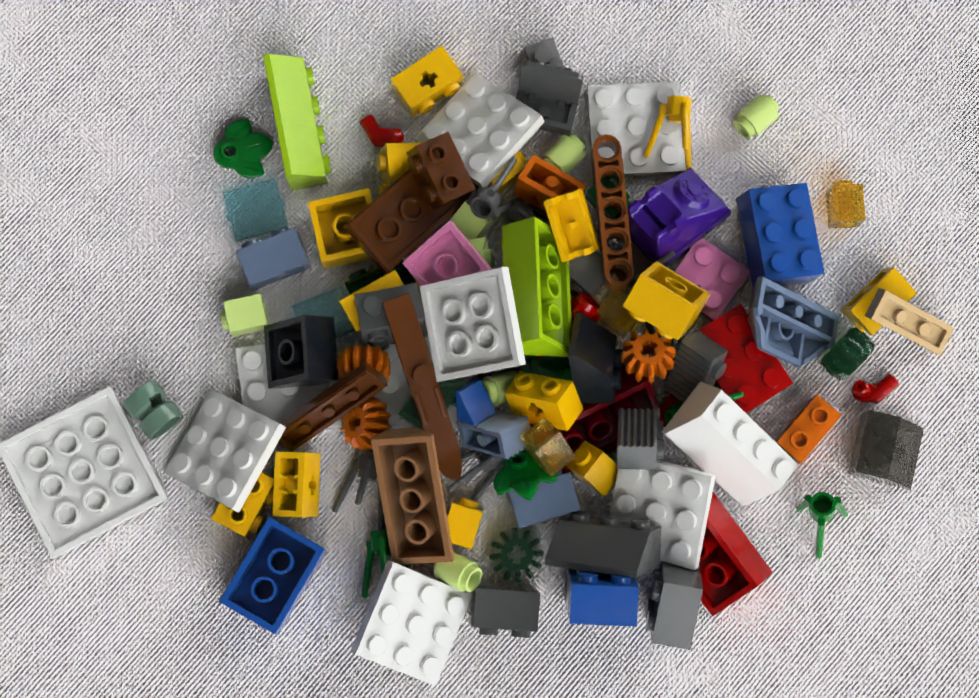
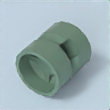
M155 380L138 388L123 402V406L134 420L140 419L139 427L150 441L165 434L183 417L172 401H165L167 394Z

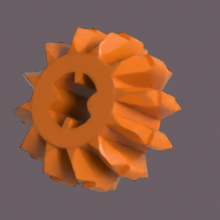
M646 327L642 331V336L632 332L630 335L631 341L623 343L624 352L621 354V362L627 364L625 366L627 375L636 373V380L638 382L644 376L648 377V381L651 384L654 382L655 375L664 380L667 375L666 370L674 368L673 358L676 356V349L671 347V339L661 338L657 331L654 334H649Z
M356 344L355 347H345L344 351L339 353V358L337 359L339 380L366 362L386 377L388 382L389 375L391 374L388 352L382 350L379 346L371 347L369 344L365 346Z
M372 396L342 417L343 427L340 432L345 433V442L350 443L353 448L359 450L372 449L371 439L386 429L392 428L388 424L392 414L386 411L387 404L380 401L379 398Z

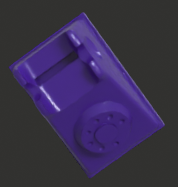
M691 167L662 184L651 187L646 191L641 200L633 201L627 208L630 239L652 264L670 251L675 252V256L667 261L664 266L670 264L703 238L705 232L708 234L731 215V210Z

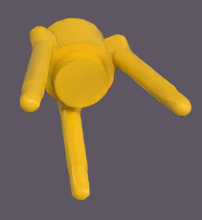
M672 95L667 97V104L659 105V114L647 143L644 157L648 158L650 156L664 118L667 116L669 123L682 124V147L685 151L686 170L690 167L692 168L690 132L692 98Z

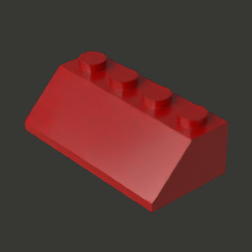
M712 492L699 562L703 585L701 601L712 616L758 587L773 573L714 492Z

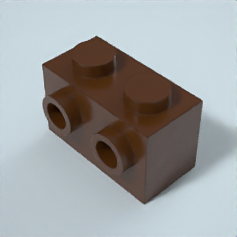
M449 131L418 144L406 152L408 155V166L412 173L417 175L422 185V196L428 204H431L433 210L475 190Z

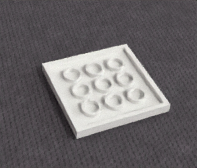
M111 386L0 443V456L52 559H56L169 499Z

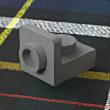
M554 38L524 47L527 61H540L547 66L560 69L566 68L564 60L560 58Z

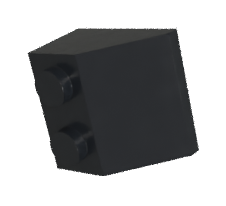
M575 313L568 359L572 381L581 403H614L616 390H621L622 375L619 368H624V364L621 362V354L624 351L618 348L616 335L583 313Z
M302 315L264 326L268 389L313 386L338 380L334 317Z

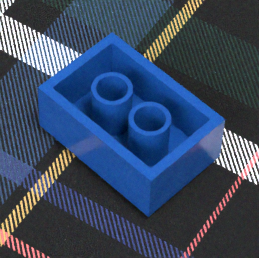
M807 183L748 189L736 198L752 288L757 278L762 276L783 286L811 282L825 274Z
M268 517L219 602L271 633L279 635L328 550L273 518Z
M567 568L565 602L569 623L637 627L639 586L636 578Z

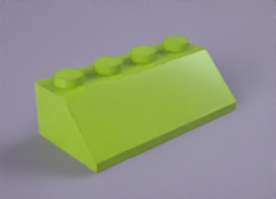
M265 54L263 57L284 171L291 191L328 184L326 174H331L332 171L329 156H323L321 145L326 144L323 125L317 126L315 115L321 113L317 96L311 97L309 87L315 85L312 67L306 68L302 57Z
M535 216L503 225L500 242L503 252V267L509 268L524 355L568 357L572 335L569 261L562 263L551 226Z

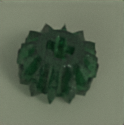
M857 327L851 328L822 357L821 364L832 377L834 376L838 381L845 380L872 354L875 344L869 340L870 337L861 332Z
M512 528L511 540H509L505 532L499 534L505 543L504 546L498 542H492L491 546L494 549L500 550L501 553L490 554L489 559H501V563L496 565L493 570L498 572L505 567L507 570L503 575L504 580L507 581L513 571L515 572L516 583H520L522 580V570L531 579L534 575L528 566L531 565L536 569L541 568L542 564L532 559L533 557L543 556L544 551L532 550V547L540 543L538 538H535L530 543L526 542L530 535L529 530H525L522 539H519L517 528ZM514 546L520 547V552L522 550L525 551V557L520 559V564H513V559H508L507 554L513 551Z

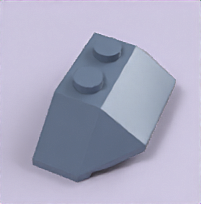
M762 276L757 278L752 288L747 320L757 349L790 365L802 367L820 355L824 350H828L835 345L839 315Z

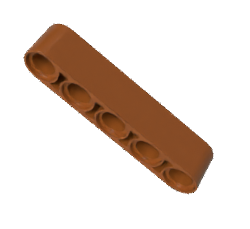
M605 134L595 140L591 153L602 276L607 289L612 292H621L629 287L634 273L622 149L616 137ZM609 147L613 150L614 155L610 158H604L600 156L598 149ZM605 177H611L615 179L617 186L612 189L605 188L601 184V180ZM606 208H615L620 212V217L615 220L609 219L604 215L603 211ZM611 238H617L621 240L624 247L621 250L614 251L607 246V241ZM621 269L626 273L627 279L622 282H616L610 277V271Z

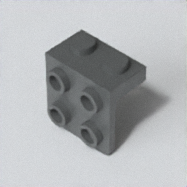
M524 61L521 67L516 99L542 115L545 122L539 129L570 136L584 76L570 68L560 69L547 66L540 61Z
M418 283L354 295L363 346L369 344L371 347L379 346L382 350H386L389 348V344H395L381 302L406 293H410L423 337H426L425 315Z

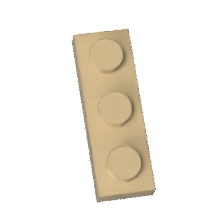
M878 288L865 314V317L940 356L954 330L953 326L881 288Z

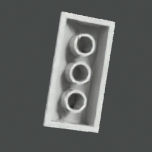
M701 381L662 431L702 471L716 475L715 483L741 506H746L779 491L799 465L721 389Z

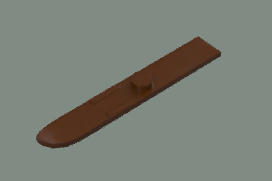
M406 293L381 302L422 429L434 435L439 470L444 476L455 481L460 479L462 472V457L439 383L436 381L435 370L410 293Z

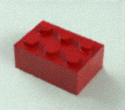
M739 304L698 331L728 350L724 360L727 364L726 370L715 381L714 387L721 389L726 395H732L740 391L743 392L744 396L734 400V402L747 414L793 384V381L776 357L757 349L747 320L748 314L742 304Z

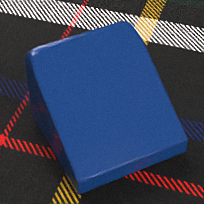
M477 378L455 391L458 420L475 426L496 413L494 405L480 379Z

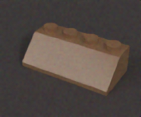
M416 427L386 429L371 439L392 562L397 564L453 562L454 554L434 435Z

